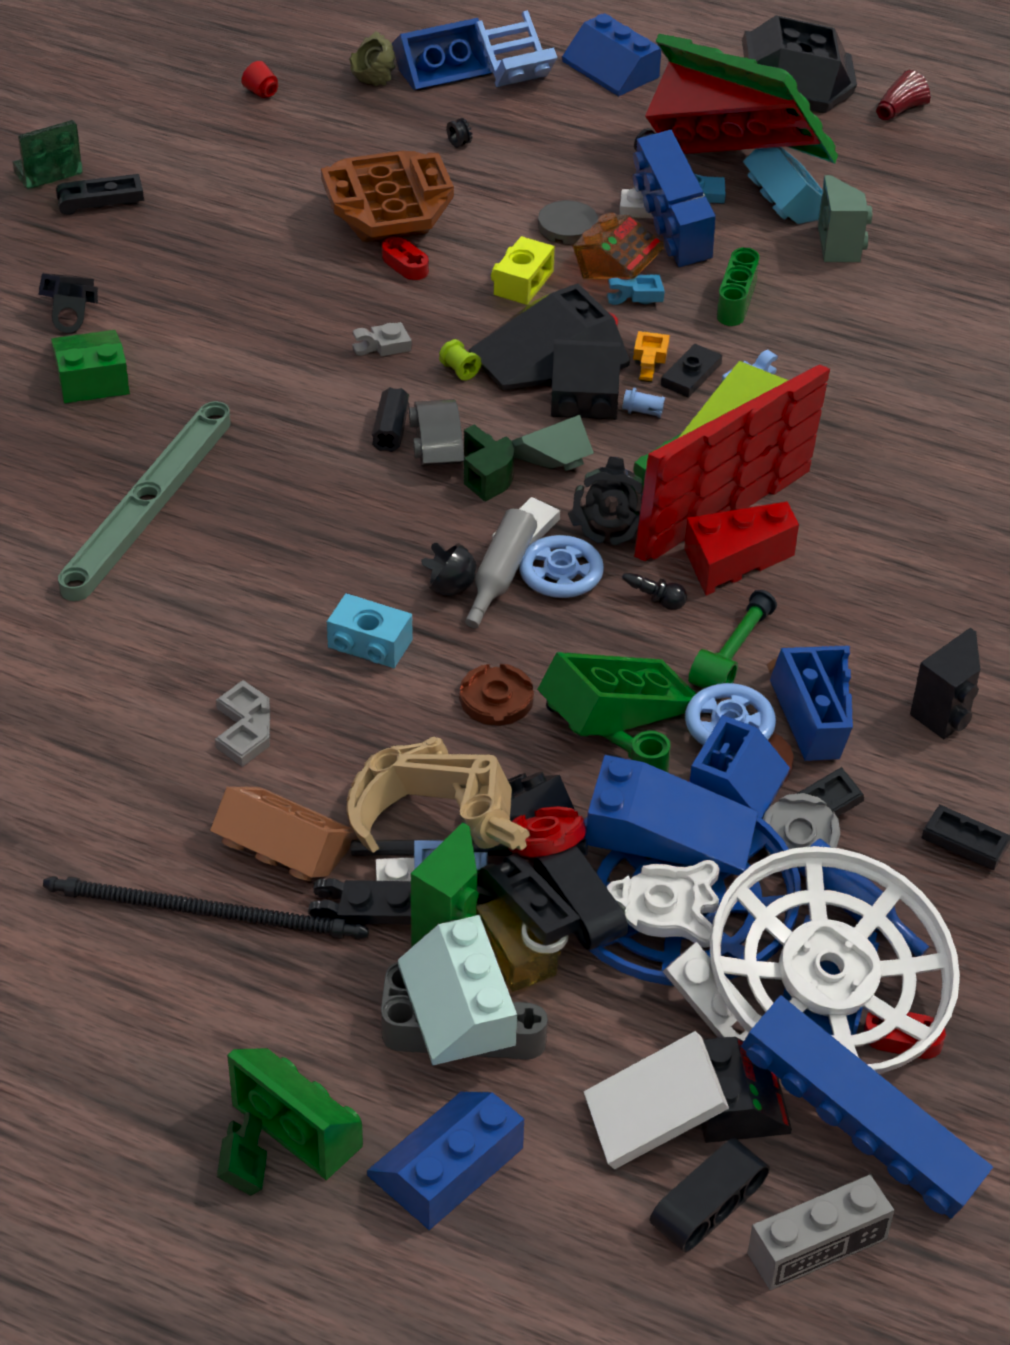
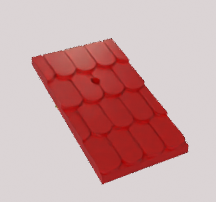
M738 361L682 434L674 441L648 454L634 557L643 561H647L650 558L655 560L685 540L688 517L748 508L769 493L777 494L808 473L812 461L810 459L813 457L816 433L818 432L830 368L819 364L790 380H786Z

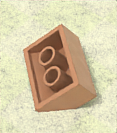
M227 786L210 829L211 832L223 837L221 842L226 846L237 850H244L245 847L256 852L255 858L257 860L277 866L278 862L290 867L289 874L305 881H311L312 877L329 876L350 849L351 841L358 838L351 827L261 787Z

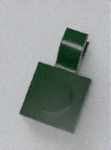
M247 1112L244 1115L243 1125L234 1120L229 1123L227 1136L222 1139L217 1178L252 1196L263 1189L267 1151L257 1146L262 1129V1119Z

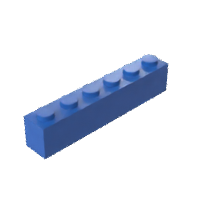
M782 995L777 998L749 1031L741 1045L746 1051L748 1058L756 1066L768 1069L781 1079L783 1087L790 1094L798 1098L803 1097L816 1108L818 1116L824 1122L831 1126H838L847 1133L857 1149L866 1155L875 1156L887 1166V1171L896 1181L904 1185L909 1184L923 1196L926 1205L936 1213L945 1214L952 1219L963 1208L993 1168L985 1159Z

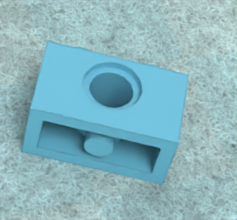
M345 593L327 620L328 648L395 668L413 640L412 614Z

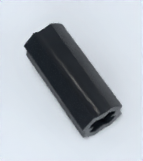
M389 387L381 394L372 431V445L379 451L393 452L401 445L410 405L408 402L410 395L402 388L394 389Z

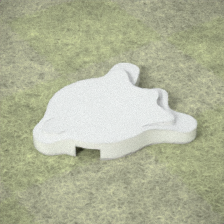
M705 860L688 867H676L667 864L646 865L642 867L640 874L633 876L631 879L628 875L623 880L613 881L607 885V889L624 912L627 923L637 931L656 937H684L693 943L697 942L703 948L710 947L709 941L712 924L702 914L714 913L719 906V898L711 889V886L718 880L719 867L714 861Z

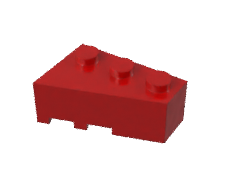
M788 501L688 517L684 550L705 595L714 593L716 586L729 580L732 583L742 580V574L755 568L762 571L794 556L799 523Z

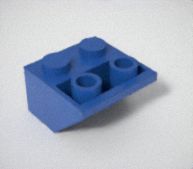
M722 714L691 765L689 782L758 811V816L763 819L765 812L771 806L788 776L790 767L759 728Z

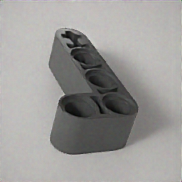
M396 962L387 969L385 974L381 1006L382 1040L392 1050L428 1053L398 967V962ZM513 1002L517 1013L516 1046L475 1056L512 1059H534L540 1056L545 1051L547 1043V1013L537 1004Z

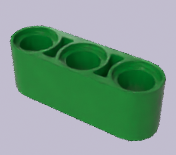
M742 247L734 250L731 254L719 289L717 320L724 325L737 326L745 320L757 283L759 254L754 249Z

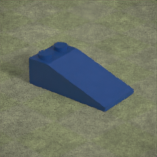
M604 755L588 810L586 839L589 846L689 866L696 865L705 860H711L718 865L719 872L740 876L746 870L758 811L647 763Z

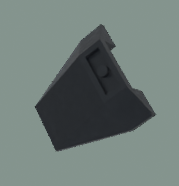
M578 283L533 301L469 349V353H475L481 358V368L502 390L552 384L554 340L621 342L620 369L630 366V359L614 317Z

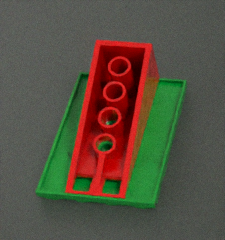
M658 34L655 42L669 62L645 117L656 133L672 130L684 154L788 147L828 162L836 163L838 154L835 151L836 146L834 142L823 132L821 121L810 111L808 100L799 93L795 79L786 70L757 64L754 59L724 54L717 48L693 44L690 39Z

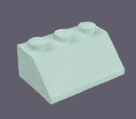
M480 915L438 924L398 959V967L432 1066L516 1046L517 1013Z

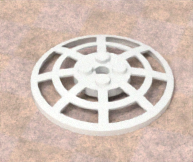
M817 846L792 848L772 854L751 865L735 879L724 894L713 919L709 942L710 960L716 985L728 1009L748 1033L756 1023L747 1015L735 999L724 973L747 977L748 984L756 1000L765 1012L771 1007L773 1002L767 995L760 978L782 980L786 990L793 997L789 1002L802 1012L808 1009L814 1013L828 1016L833 1033L831 1036L857 1057L858 1054L855 1047L876 1042L890 1034L895 1028L918 1040L910 1049L893 1059L881 1063L867 1064L878 1074L900 1068L921 1056L937 1040L952 1016L958 998L960 972L957 952L949 929L938 910L921 890L905 876L886 864L868 856L840 848ZM805 867L807 890L785 895L767 907L749 889L756 882L773 873L790 868ZM822 867H833L857 873L877 882L886 890L873 906L848 894L824 890ZM899 899L910 907L923 923L934 943L936 954L912 957L902 934L886 917ZM737 901L755 918L746 938L744 960L721 956L723 929L730 911ZM826 904L845 908L863 918L855 927L836 920H828ZM809 905L811 921L802 924L793 932L776 918L779 914L791 908ZM876 928L890 942L898 959L880 961L877 951L868 940V937ZM764 930H767L784 946L780 954L779 963L756 961L758 942ZM827 960L835 963L840 970V974L831 975L826 973L821 968L820 962ZM941 970V1000L935 1018L930 1027L906 1014L910 1010L915 996L916 974ZM902 976L901 995L896 1008L874 996L881 978ZM863 1007L884 1021L869 1031L851 1035L846 1015L853 1014Z

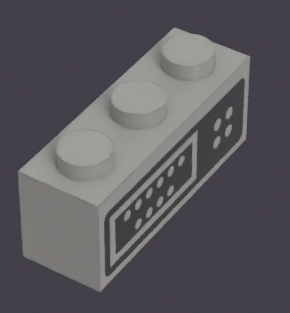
M868 1175L753 1224L747 1254L769 1290H772L887 1240L894 1209L872 1176Z

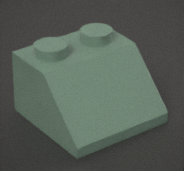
M824 175L818 218V232L824 262H861L862 250H867L868 232L865 230L866 224H871L872 206H867L864 192L831 175Z

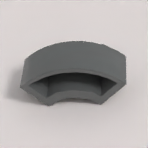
M456 400L415 401L414 407H409L410 427H416L418 438H413L414 457L420 458L421 466L460 464L464 462L461 423Z

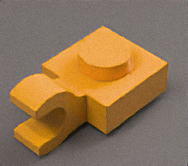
M638 331L633 360L641 361L639 380L652 381L655 363L665 364L670 335Z

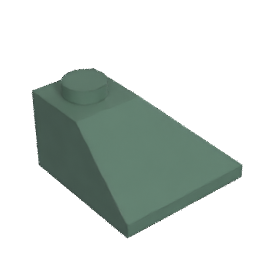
M580 415L511 440L514 446V458L550 469L562 465L565 471L584 464L583 457L594 453Z

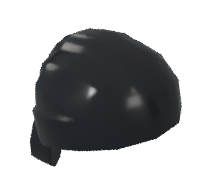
M433 543L431 549L435 554L434 559L424 558L421 560L423 566L432 570L429 588L445 596H456L468 589L474 582L477 567L473 555L460 543L447 551L439 543Z

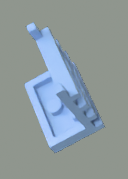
M528 10L522 12L524 20L522 23L485 30L482 20L476 22L479 32L478 39L483 43L484 55L488 57L489 69L495 76L496 80L494 83L496 87L548 76L558 58L554 48L542 50ZM527 31L530 36L496 45H491L489 41L490 39ZM532 46L535 49V52L504 58L498 61L495 57L496 54Z

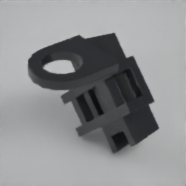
M42 273L38 295L52 297L53 324L58 330L65 333L77 331L82 326L84 320L85 303H98V287L94 286V279ZM71 308L76 312L77 320L74 325L66 327L59 322L58 315L62 309Z

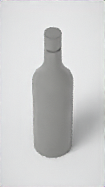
M509 509L505 512L476 572L477 596L465 620V623L471 628L479 627L491 601L508 590L537 529L535 518L523 510Z

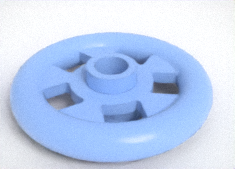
M554 535L538 539L528 546L519 565V571L525 583L536 592L555 598H570L582 595L593 589L602 578L604 564L599 552L588 542L572 536ZM585 557L588 563L579 565L576 558ZM534 560H543L544 567L533 566ZM577 574L583 577L581 580L576 582L570 580L573 579ZM548 576L549 578L556 580L557 583L544 580V578Z
M722 683L704 688L692 697L685 711L686 726L690 734L703 746L722 714L759 728L767 740L772 736L776 726L775 711L771 703L758 691L734 683ZM730 698L728 700L721 701L718 705L715 701L717 699ZM752 705L758 712L749 715L745 706ZM700 713H712L711 722L701 721Z

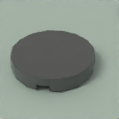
M556 201L544 206L539 211L538 229L545 238L555 242L556 238L563 240V244H580L590 240L598 228V215L596 211L587 204L578 201Z

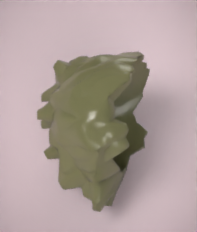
M377 31L369 38H364L356 53H351L349 58L350 70L353 76L360 82L373 84L374 86L380 84L385 86L387 81L391 80L390 72L396 68L394 65L395 52L391 42Z

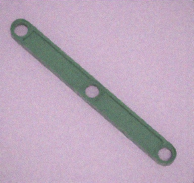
M218 401L204 404L58 575L60 594L63 598L69 601H80L86 599L95 590L228 430L231 421L230 410L227 404ZM213 415L223 416L222 418H219V419H209V418H208V417L213 416ZM144 495L156 496L151 500L140 499V497ZM75 580H80L84 582L82 585L77 587H69L66 585L67 583Z

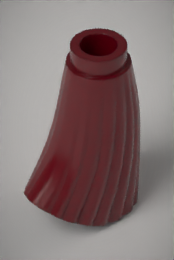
M909 69L905 71L882 97L876 109L878 117L882 120H889L909 108L928 105L931 96L924 76L914 70Z

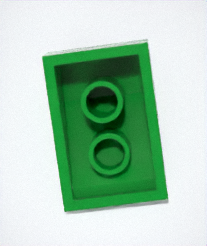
M116 330L51 338L64 404L130 394L126 359Z

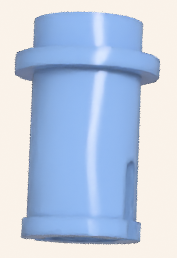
M633 388V390L626 389L622 409L628 410V414L635 411L661 418L665 397L636 392L637 388Z

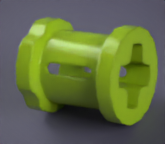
M457 339L446 342L439 352V361L446 367H452L461 380H470L478 373L481 367V358L475 353L466 351L464 344Z

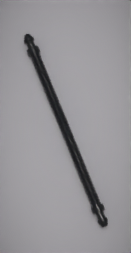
M51 876L43 880V887L48 891L64 892L65 896L73 898L80 895L87 898L91 896V898L96 897V899L101 898V900L106 899L112 902L116 900V902L121 901V903L126 902L127 904L131 903L138 906L141 904V906L171 909L172 911H182L183 913H197V915L202 914L209 917L212 915V917L217 916V918H221L222 916L223 919L227 917L228 920L232 918V920L237 919L238 921L253 922L254 924H268V926L273 924L274 927L278 925L280 928L283 926V928L288 927L289 929L304 930L305 932L314 931V933L319 932V934L324 932L325 935L329 933L332 938L337 939L351 936L360 940L368 937L369 929L363 924H348L346 919L335 918L330 921L329 918L325 920V918L320 919V917L315 918L314 916H304L303 914L294 915V913L289 914V912L284 914L283 911L279 913L277 910L274 912V910L269 911L268 909L264 910L258 907H244L243 905L238 906V904L233 905L232 903L223 904V902L218 903V901L213 903L212 900L208 902L206 899L203 901V899L198 900L197 898L193 899L187 896L178 897L177 895L162 894L161 892H148L147 890L142 891L141 889L137 890L127 887L122 888V886L117 887L116 885H102V883L82 881L80 878L71 876L66 880L58 879L57 876Z

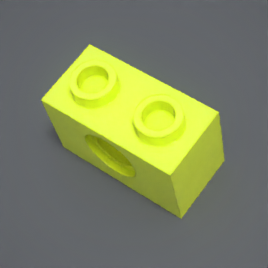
M521 236L512 247L510 246L507 249L500 263H496L492 269L491 280L494 281V295L528 305L554 272L555 246Z

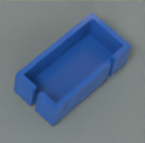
M672 130L638 138L637 152L633 153L636 173L632 176L635 190L637 192L641 191L646 212L652 213L654 217L655 230L658 235L662 234L668 256H673L678 267L713 258L716 216L706 196L701 197L703 196V190Z

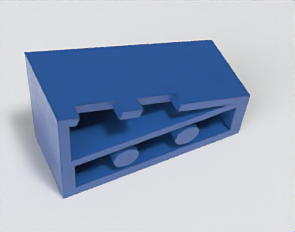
M850 646L781 648L770 682L805 761L840 759L853 728L852 694L849 693L851 669H848Z

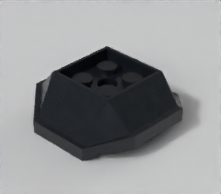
M775 15L756 29L744 32L742 38L744 58L754 59L760 65L786 70L795 79L799 93L808 100L810 110L827 113L834 108L835 104L853 95L857 81L852 55L845 52L835 28Z

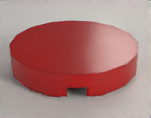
M559 806L538 809L535 811L536 817L527 820L525 815H520L512 822L529 831L530 836L525 839L527 846L523 850L517 848L512 850L509 847L508 849L512 853H518L525 857L548 856L565 851L575 846L584 838L586 834L584 818L582 815L579 816L578 811L572 808Z

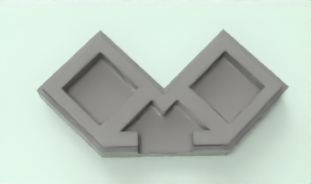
M242 680L216 699L217 709L236 723L215 738V745L219 751L243 767L270 746V699Z

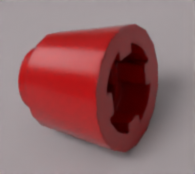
M263 61L251 63L243 72L241 79L243 87L261 98L272 97L277 92L278 79Z

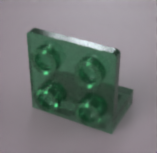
M74 120L18 136L21 159L12 161L13 170L27 190L83 173L78 129Z

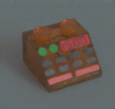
M606 213L600 216L598 221L590 229L583 232L582 237L572 245L583 279H634L665 248L660 239L630 215H616L615 213Z

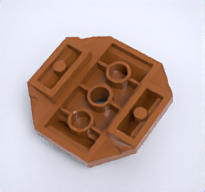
M416 151L388 152L344 158L335 162L331 167L321 168V180L334 214L345 220L362 242L428 233L454 198V186L439 153L428 152L425 155Z

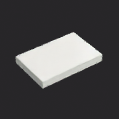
M696 1031L583 1091L607 1163L613 1169H617L729 1109L703 1039Z

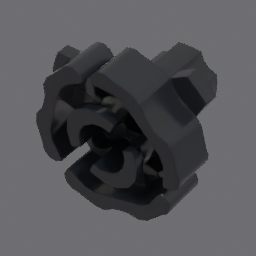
M609 457L606 467H600L585 475L584 485L586 488L590 486L586 494V505H583L581 502L585 487L579 485L575 488L573 508L568 512V516L573 526L582 525L583 533L596 543L604 542L606 532L596 529L591 524V520H594L598 525L608 528L628 524L624 530L610 533V542L613 545H619L634 537L635 531L638 532L640 510H636L638 503L636 491L637 493L642 491L643 480L630 470L625 469L623 458ZM609 496L617 498V501L611 502Z

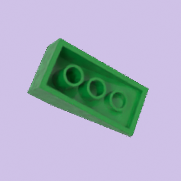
M556 652L537 689L546 698L549 707L560 713L569 723V728L574 733L584 737L589 735H610L684 714L689 701L697 694L662 659Z

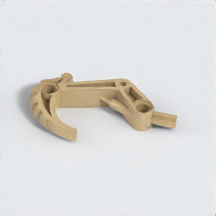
M431 737L418 744L392 746L371 755L364 763L362 771L356 774L351 784L352 788L348 792L346 812L349 823L360 842L372 853L379 849L370 833L375 819L387 807L408 794L455 799L460 807V815L464 823L470 827L471 836L479 848H492L501 843L512 850L515 848L523 850L527 846L525 839L530 836L527 829L510 821L512 789L497 758L494 755L448 754L445 744L438 737Z

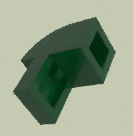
M475 424L464 429V485L486 502L506 491L512 484L514 446L507 436L495 441L491 435L486 434Z

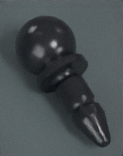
M624 573L622 575V579L632 588H639L644 593L652 594L651 601L654 603L660 602L667 609H680L687 601V592L679 583H666L661 578L656 584L655 581L643 578L639 574Z

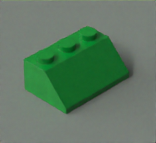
M461 823L411 872V948L438 924L476 916V903L478 899L477 868L470 827L465 823Z
M268 1048L233 1049L227 1055L232 1106L244 1115L250 1112L262 1119V1130L322 1178L328 1180L363 1147L362 1120L359 1115L349 1106L342 1107L333 1100L320 1083L316 1081L310 1082L298 1072L296 1066L285 1057L279 1058Z

